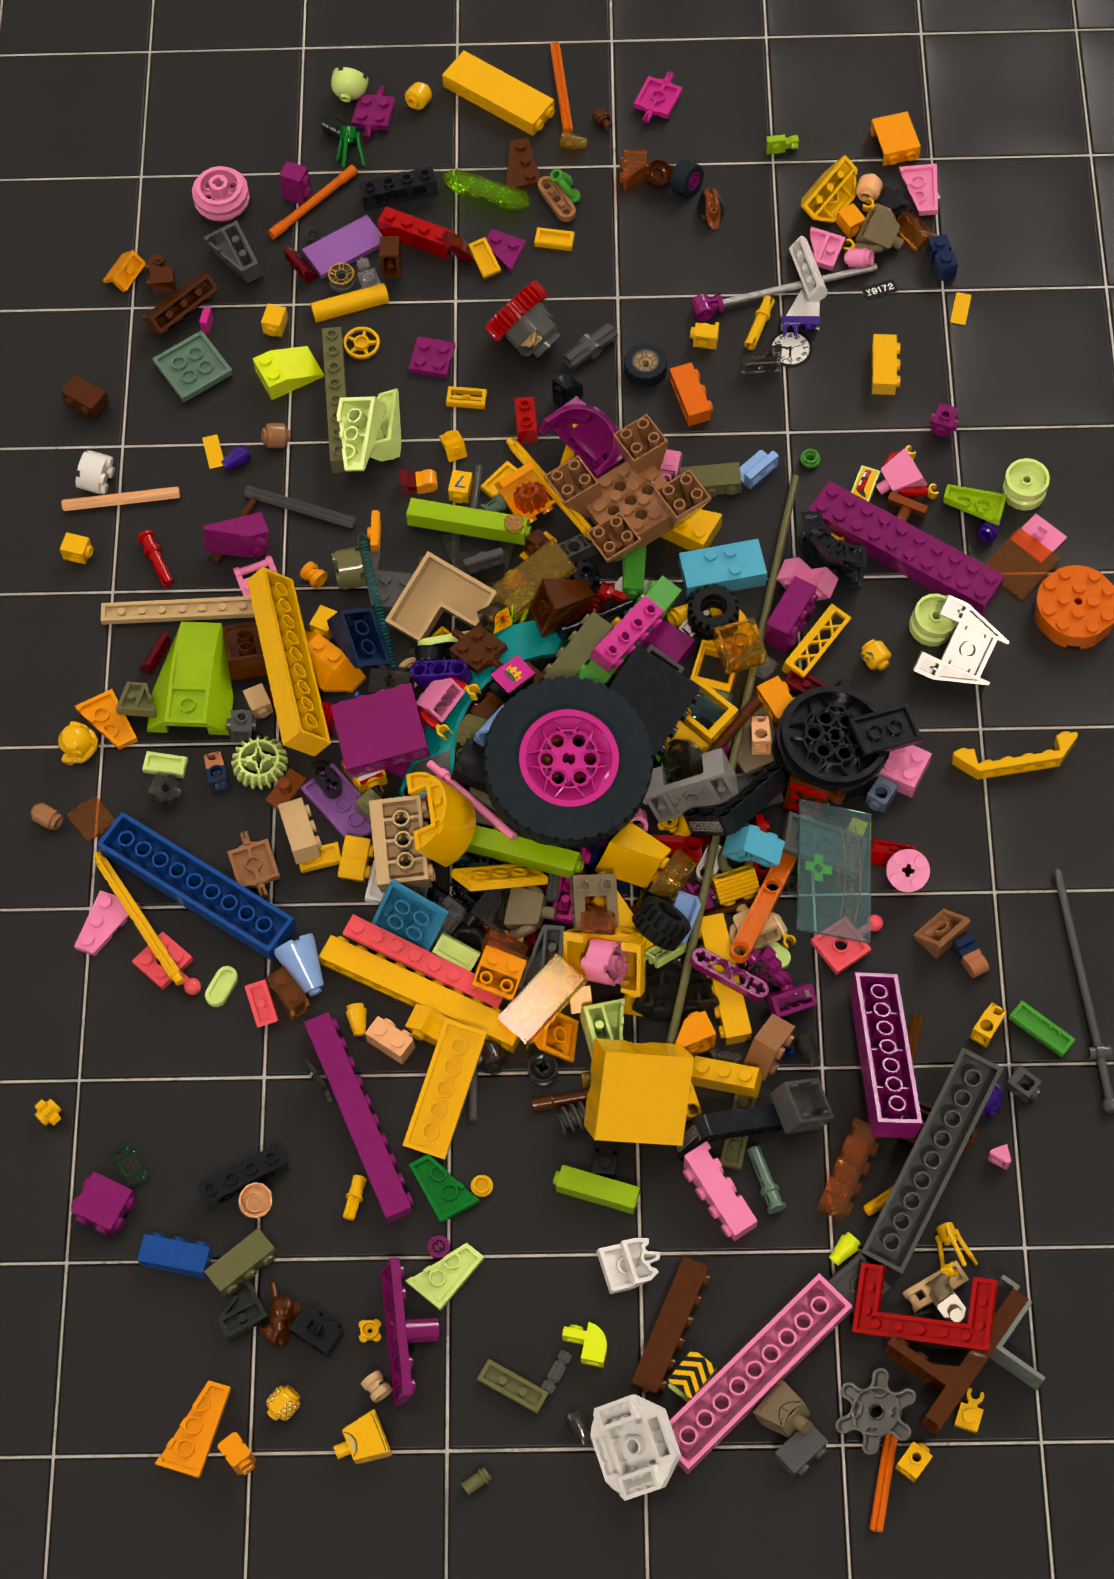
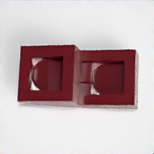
M445 231L442 234L446 249L455 252L457 259L471 263L474 261L468 244L463 238L449 231Z

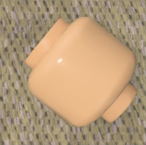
M864 174L858 181L856 194L862 202L866 203L867 198H872L876 201L880 196L883 183L875 174Z

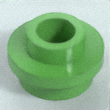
M807 449L801 454L800 462L806 468H814L820 463V455L814 449Z

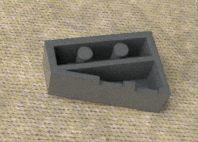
M558 925L542 926L517 989L564 993L563 932L569 930V928Z

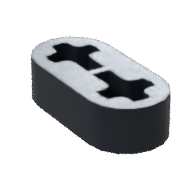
M322 762L314 764L311 768L313 781L328 798H338L342 794L340 780L327 764ZM317 771H324L326 778H323L320 774L317 775ZM329 782L333 787L336 786V791L329 790Z

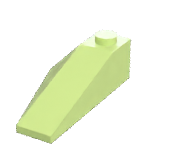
M398 389L382 392L377 396V399L385 406L382 426L370 457L381 462L400 457L401 425Z

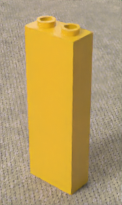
M463 51L442 74L443 87L532 136L537 131H540L544 123L549 118H552L555 113L554 99L466 51Z

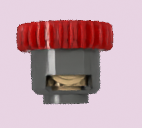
M537 281L531 282L515 295L485 326V330L492 339L500 341L505 337L523 357L528 358L534 355L538 359L561 338V335L557 332L558 325L555 322V317L542 304L548 293Z

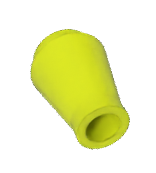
M849 1232L845 1235L842 1234L829 1259L839 1266L859 1250L858 1247L861 1243Z

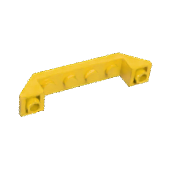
M1065 731L1056 735L1053 744L1055 751L1046 750L1039 754L1026 753L1020 757L1013 758L1012 756H1007L1001 760H984L978 763L974 748H961L953 752L951 762L952 765L977 780L1059 767L1075 745L1078 734L1077 732L1070 733Z

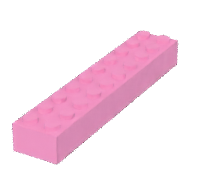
M820 1273L670 1420L681 1453L677 1464L687 1474L771 1392L781 1379L783 1380L851 1312L852 1305Z

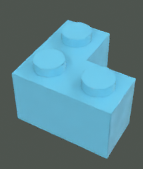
M748 825L736 833L726 836L722 855L739 863L751 860L767 868L779 866L785 841L779 839L778 835L774 833L760 831L761 828L758 826Z

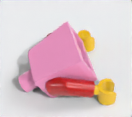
M907 445L903 450L888 455L881 468V472L886 479L876 484L881 495L892 489L894 493L904 497L927 496L930 499H935L938 496V491L933 492L937 487L936 484L932 483L928 488L926 487L928 484L913 461L916 451L911 452L912 447L910 445Z
M455 677L432 681L426 690L420 694L416 702L420 708V719L431 729L437 730L438 735L443 740H447L443 735L444 732L449 731L451 734L453 733L446 724L440 725V722L445 720L465 691L468 692L471 700H478L475 693L481 694V690L477 684L468 686V683Z

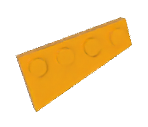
M208 1380L192 1405V1409L179 1425V1429L174 1437L170 1439L161 1457L159 1456L155 1465L195 1478H201L231 1392V1387Z

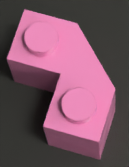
M800 557L785 559L776 578L786 590L794 576L817 586V601L830 599L838 581V578L827 567L811 569Z

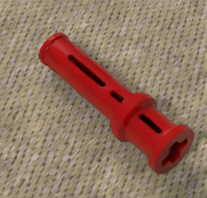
M146 530L137 536V540L144 548V555L151 560L164 588L170 587L171 584H174V579L161 556V547L154 539V532Z

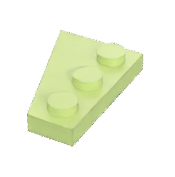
M465 1243L444 1256L437 1263L423 1269L416 1276L405 1280V1282L441 1311L482 1263L484 1256L468 1243Z

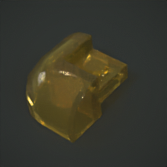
M677 849L648 891L658 896H670L676 893L687 882L697 866V862L683 849Z

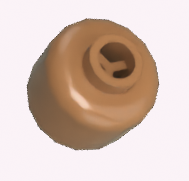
M267 423L261 429V442L267 448H284L287 442H290L291 433L290 430H287L284 423Z

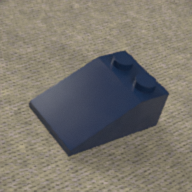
M373 607L339 610L327 620L333 640L356 669L391 664Z

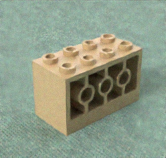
M421 795L370 800L369 808L376 881L381 893L386 892L392 879L411 890L433 887L432 881H436L435 868L430 863V858L416 851L413 833L429 825L428 821L426 822V818H430L426 800L423 801ZM406 863H411L409 866L404 867Z

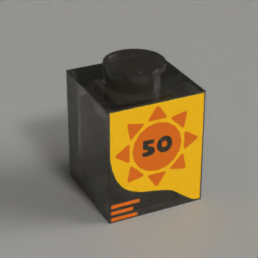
M495 602L477 611L480 625L493 635L513 625L510 608L499 602Z

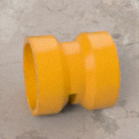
M309 561L301 569L300 577L305 581H309L313 588L318 589L326 582L328 573L323 569H318V565L313 561Z

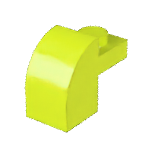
M588 1322L587 1331H584L583 1327L578 1325L564 1326L562 1340L583 1345L581 1363L604 1368L607 1355V1341L603 1331L597 1325Z

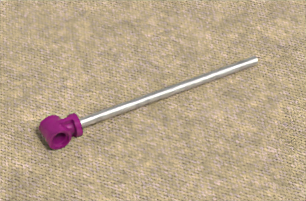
M873 263V265L865 268H852L822 275L824 283L876 271L877 264ZM797 281L722 299L720 294L714 295V298L711 299L707 294H700L691 300V305L697 320L702 322L711 319L715 312L718 314L724 313L725 306L804 287L802 281Z

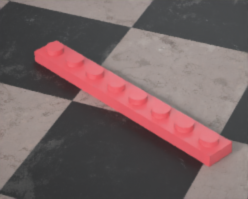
M354 914L343 931L344 936L433 980L440 981L452 989H457L470 998H477L490 1008H499L504 999L471 986L474 973Z

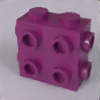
M93 1171L92 1175L85 1179L80 1196H76L73 1200L71 1212L76 1217L75 1220L84 1226H87L89 1223L95 1226L94 1229L103 1235H107V1233L115 1235L117 1230L120 1231L125 1223L124 1217L128 1210L131 1211L135 1206L136 1195L132 1189Z

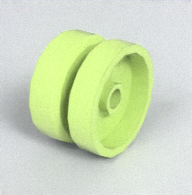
M1029 458L1018 459L1011 463L1007 468L1002 488V494H1007L1006 502L1008 505L1023 511L1033 510L1040 506L1045 500L1050 480L1047 468L1039 461Z
M928 594L917 602L910 616L909 629L914 639L926 646H940L951 637L958 622L939 613L947 596Z

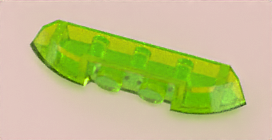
M459 169L450 170L441 176L444 182L457 194L465 197L470 192L469 195L472 197H485L488 202L495 204L499 202L500 209L518 210L530 205L526 191Z

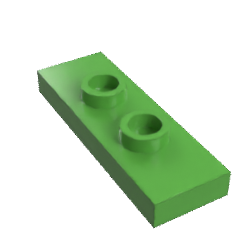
M1022 1000L1008 1017L1010 1021L1061 1058L1076 1041L1075 1038Z

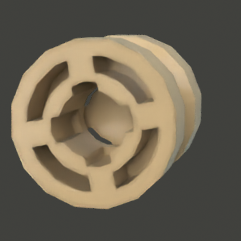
M379 1370L374 1371L361 1382L364 1390L369 1391L370 1398L374 1403L383 1400L393 1390L389 1383L384 1382L383 1375Z

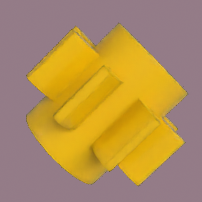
M41 1099L34 1106L37 1110L34 1116L44 1126L48 1123L54 1126L61 1119L59 1113L62 1110L51 1099L47 1102Z

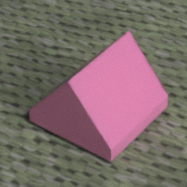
M1005 1144L991 1149L987 1157L988 1161L1007 1170L1011 1162L1008 1145Z

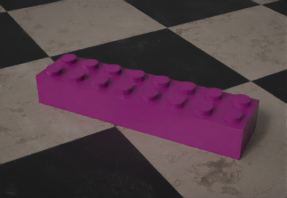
M855 972L849 986L871 1136L916 1138L923 1123L898 974Z

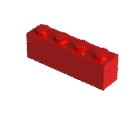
M387 206L377 220L379 231L385 237L399 236L400 242L448 259L452 252L446 249L442 234L445 231L454 233L452 230Z

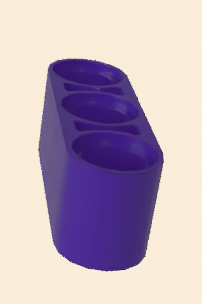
M461 659L417 661L410 667V673L420 688H427L432 681L442 680L447 677H455L468 684L473 679V675L466 662Z

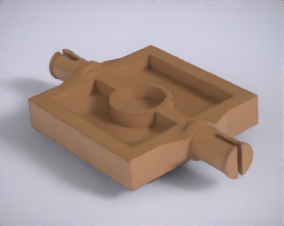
M244 831L246 839L243 832H241L239 835L242 845L227 851L236 881L246 889L257 887L259 897L264 898L263 890L265 897H267L268 893L265 885L268 882L281 879L268 838L258 842H251L248 831Z

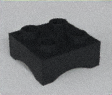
M467 738L450 779L487 793L483 778L484 747L477 744L474 740Z

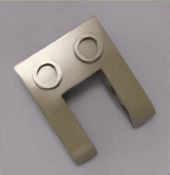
M616 874L571 876L569 878L573 929H586V897H600V899H603L606 928H618Z

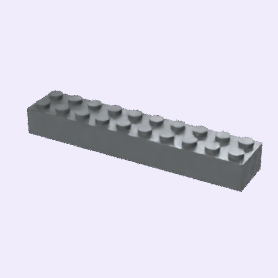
M962 1047L861 1253L903 1274L1004 1069L1003 1067Z

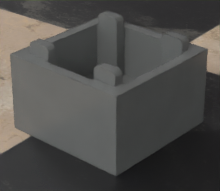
M819 1078L784 1082L770 1093L785 1134L818 1130L834 1119Z

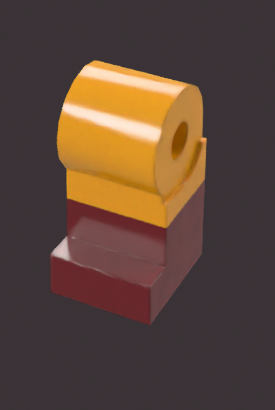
M407 469L400 470L402 495L423 494L438 489L436 471L431 469L418 472H408Z

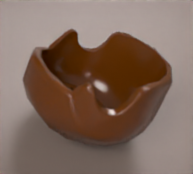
M661 159L652 160L646 166V178L653 186L665 187L670 183L673 166L668 165L666 161Z

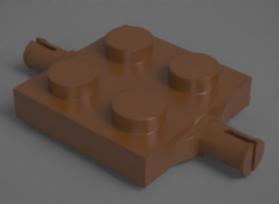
M478 624L466 634H463L457 628L455 631H452L451 635L458 642L449 648L450 654L456 659L464 660L468 668L477 675L491 666L499 669L504 665L499 661V658L508 650L507 645Z

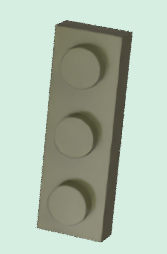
M490 1359L487 1360L477 1378L478 1382L537 1415L549 1395V1392Z

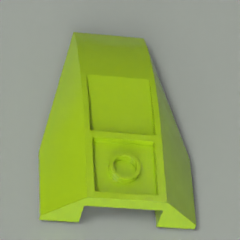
M181 621L151 694L157 716L156 718L148 717L147 732L168 733L169 726L207 727L210 735H230V731H227V718H231L234 695L222 623Z

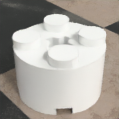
M91 450L85 451L77 470L80 471V477L76 476V487L105 495L108 490V478L112 479L115 467H112L113 457Z

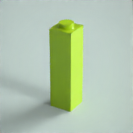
M562 1165L561 1170L556 1171L553 1179V1184H556V1192L634 1215L640 1195V1187L566 1165Z

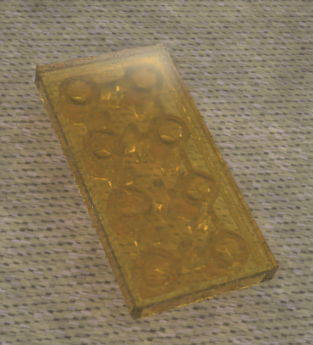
M553 538L490 588L498 592L500 596L498 601L504 609L508 607L510 612V607L514 604V620L530 607L543 579H566L578 569Z
M556 953L497 1018L521 1041L529 1046L588 981Z

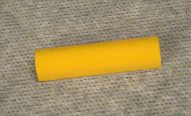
M381 283L312 302L310 307L317 323L389 303V297L385 284Z

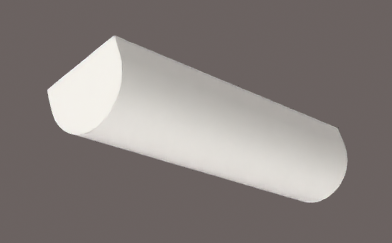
M800 236L791 245L789 251L808 299L820 301L827 296L828 291L807 239Z

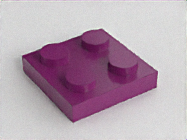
M418 336L409 365V373L447 379L456 348L455 343Z

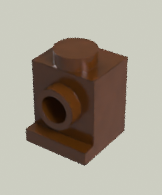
M538 528L526 536V546L523 551L531 558L533 555L550 548L551 541Z

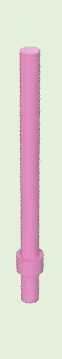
M433 760L427 763L426 766L436 774L438 779L465 794L471 800L474 808L510 840H514L517 837V833L457 781L450 779L451 773L438 766Z

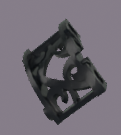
M821 511L801 512L800 518L803 531L802 535L798 536V542L801 552L813 569L827 567L838 578L837 584L849 587H863L864 572L867 566L865 545H854L834 538L823 521Z

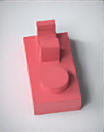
M266 979L246 985L245 990L257 1028L279 1021Z

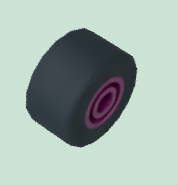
M686 159L679 161L673 168L670 176L672 191L686 197L694 196L703 182L704 171L702 166Z

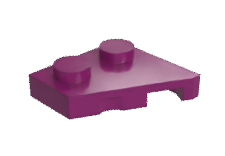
M491 229L486 238L496 260L499 263L502 262L507 267V270L512 273L526 247V240Z

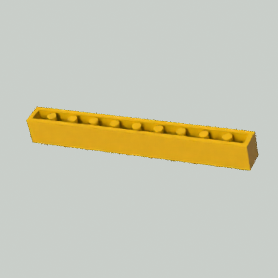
M330 935L319 955L321 965L412 1007H415L416 1004L433 1007L446 1017L459 1021L464 1025L488 1032L486 1041L514 1053L525 1032L524 1023H522L523 1021L513 1015L509 1017L503 1014V1011L497 1007H487L479 999H470L457 989L450 990L440 981L428 980L422 973L418 971L413 973L398 962L391 963L383 955L378 953L374 955L361 945L354 946L342 936L335 937Z

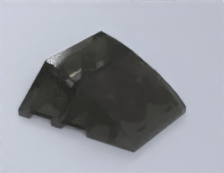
M686 952L658 969L654 967V964L651 965L649 963V959L647 960L645 992L641 997L635 998L632 1010L654 1022L671 1021ZM693 967L680 1020H685L693 1012L699 1011L700 1013L706 1011L707 1013L720 1005V1001L715 997L711 985L707 982L704 974Z

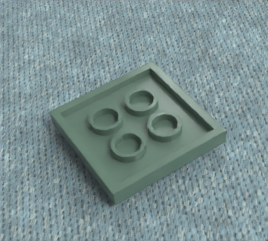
M202 330L152 358L155 366L183 403L233 375L230 366Z

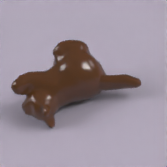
M270 1280L269 1285L273 1299L270 1307L271 1318L268 1326L260 1328L259 1331L264 1334L269 1343L279 1341L280 1346L285 1347L290 1338V1331L288 1329L290 1323L295 1320L302 1307L299 1302H293L292 1298L279 1295L278 1286L273 1280Z

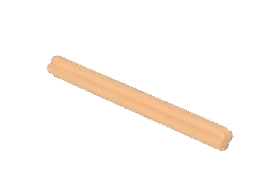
M176 486L63 499L61 506L63 511L176 499L180 497V490Z

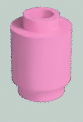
M850 248L844 256L845 264L849 268L869 267V265L874 263V252L868 248Z

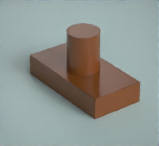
M890 492L888 496V505L899 509L896 516L899 519L907 522L910 514L926 518L928 513L927 505L894 492Z
M289 768L285 775L278 780V784L266 797L265 802L279 811L278 804L294 800L301 791L300 787L308 782L307 778Z

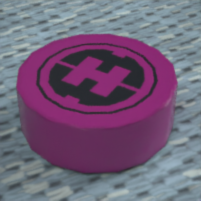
M441 1235L432 1237L428 1243L430 1256L438 1260L443 1259L444 1256L449 1254L450 1243L448 1239Z

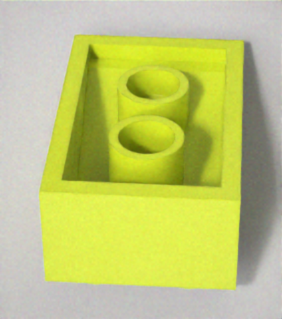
M308 346L270 350L253 358L255 372L271 400L324 377V373Z

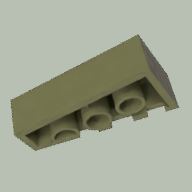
M594 611L591 615L587 614L581 621L583 626L579 631L574 630L569 636L568 640L570 642L566 648L562 646L556 653V661L553 664L549 663L542 672L545 674L543 680L565 676V678H569V676L576 677L581 666L588 663L593 649L614 627Z

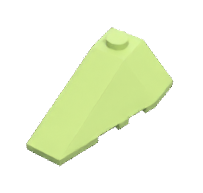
M375 396L339 399L337 422L340 426L339 436L342 440V456L346 472L365 470L383 422L385 406Z

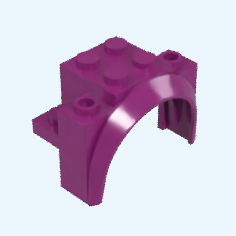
M576 396L543 419L538 431L544 435L552 429L576 455L580 456L586 466L594 473L596 479L624 463V459L613 437V434L620 429L596 406H587L584 401H581ZM571 423L579 425L574 428Z

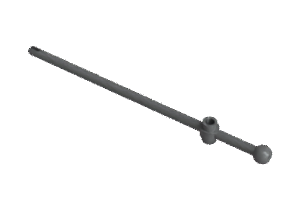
M1057 868L1053 874L1093 1043L1092 1047H1087L1086 1054L1088 1060H1094L1098 1065L1105 1095L1102 1107L1107 1113H1114V1094L1106 1064V1059L1112 1058V1049L1110 1045L1101 1043L1063 874Z

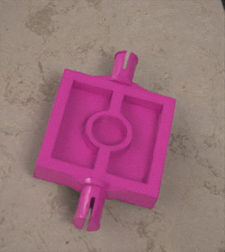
M668 71L664 79L648 76L634 102L635 109L646 112L642 118L643 122L649 123L653 115L665 119L670 117L683 87L671 83L674 77L673 72L670 73Z

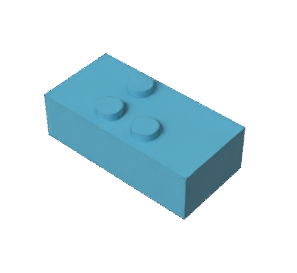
M758 539L679 553L678 566L687 600L691 599L693 593L697 594V589L700 587L704 589L705 585L713 587V584H716L719 588L724 586L726 591H737L766 585L767 571Z

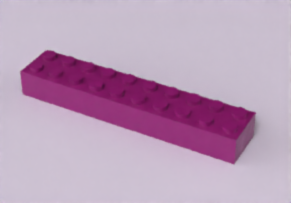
M828 481L808 509V512L821 511L827 528L840 538L844 537L845 542L854 545H865L866 555L937 594L944 596L949 594L968 603L981 616L984 615L1002 588L1005 575L831 481Z

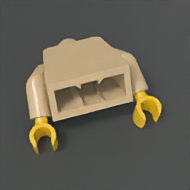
M746 904L738 906L736 909L737 914L732 917L734 924L730 926L728 934L731 945L749 911ZM772 912L754 948L764 947L780 940L782 936L781 946L788 950L789 946L786 940L791 941L794 946L796 939L793 935H788V929L781 916ZM739 948L734 950L735 954L741 956V952L746 954L745 950Z

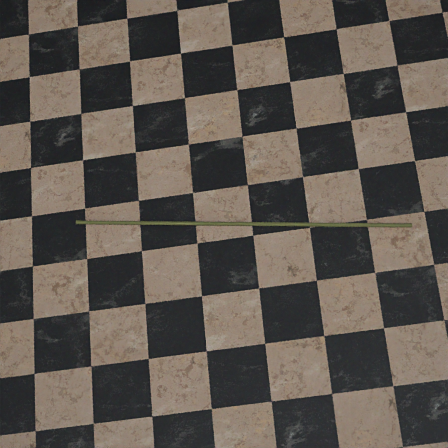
M795 474L791 477L739 714L750 701L765 637L766 623L769 619L777 583L776 578L780 569L800 478ZM745 724L734 735L729 762L734 771L737 765ZM712 836L699 893L701 907L690 933L666 1042L668 1044H675L692 969L689 958L697 947L721 836Z

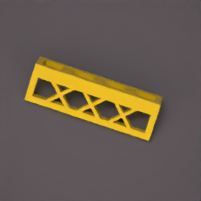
M831 603L786 659L782 671L788 675L792 670L804 679L852 617ZM835 615L844 620L842 624L832 625V619ZM824 630H830L831 637L830 639L821 640L820 634ZM811 645H818V654H809L808 649ZM806 659L807 667L803 671L796 664L799 660Z

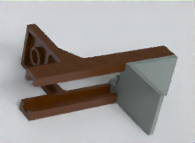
M1005 1275L1001 1276L998 1284L1010 1293L994 1315L990 1352L971 1349L960 1366L931 1364L928 1362L929 1358L919 1351L917 1353L909 1348L910 1345L900 1337L896 1339L892 1336L886 1345L883 1353L885 1356L940 1394L921 1423V1426L934 1436H937L989 1358L1036 1391L1046 1378L1003 1347L1032 1304L1031 1300L1018 1292L1020 1286Z

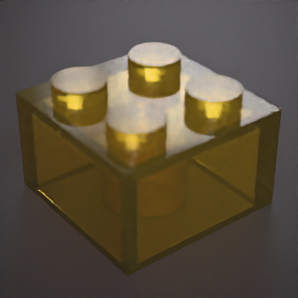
M754 618L714 628L713 641L725 675L765 665L767 652Z

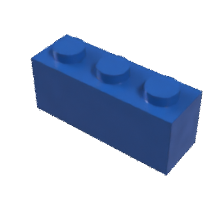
M152 1232L151 1235L144 1234L137 1259L141 1266L207 1278L204 1271L210 1267L213 1251L207 1243L202 1241H195V1244L189 1243L181 1237L168 1239L164 1238L163 1234Z

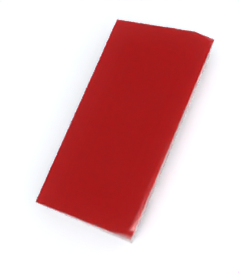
M873 839L869 863L886 866L889 858L894 853L903 849L915 850V846ZM907 864V867L902 868V870L911 871L910 865Z

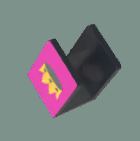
M516 655L491 674V678L495 682L489 686V689L505 704L522 689H527V686L533 684L536 673L519 655Z

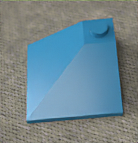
M392 879L371 923L430 951L449 911Z

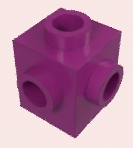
M939 403L936 413H932L930 417L931 433L940 437L950 438L952 430L956 431L959 420L956 419L958 408Z

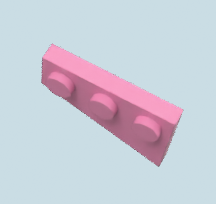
M937 164L899 167L901 177L919 216L937 215Z
M99 891L74 945L76 950L96 956L109 942L115 931L128 921L129 915L116 895Z

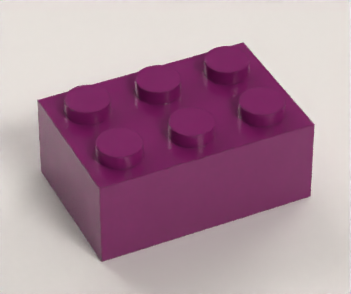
M794 576L766 623L765 644L784 653L788 651L789 647H794L798 639V632H803L807 624V617L812 616L816 610L817 586Z

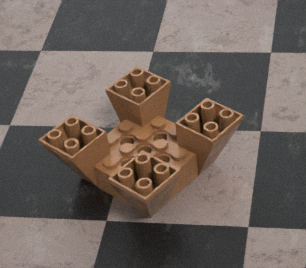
M648 414L613 434L624 463L598 479L594 477L579 455L544 475L566 507L589 518L595 527L585 533L607 563L623 560L690 519L712 500L709 493L690 469L669 482L659 472L669 443Z

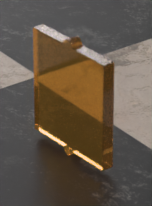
M96 795L85 803H80L79 807L67 814L87 842H90L100 834L103 835L104 831L109 829L115 821Z

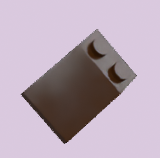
M256 621L222 626L231 681L266 676L267 670Z

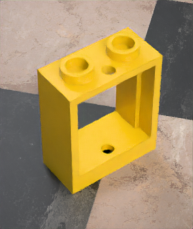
M702 639L690 679L695 683L701 679L729 701L740 665L742 649L734 645H723L714 640L707 641ZM705 655L734 662L728 683L699 677Z
M700 679L697 682L701 686L699 692H702L722 708L725 713L709 730L689 714L682 723L709 746H712L738 716L739 709Z

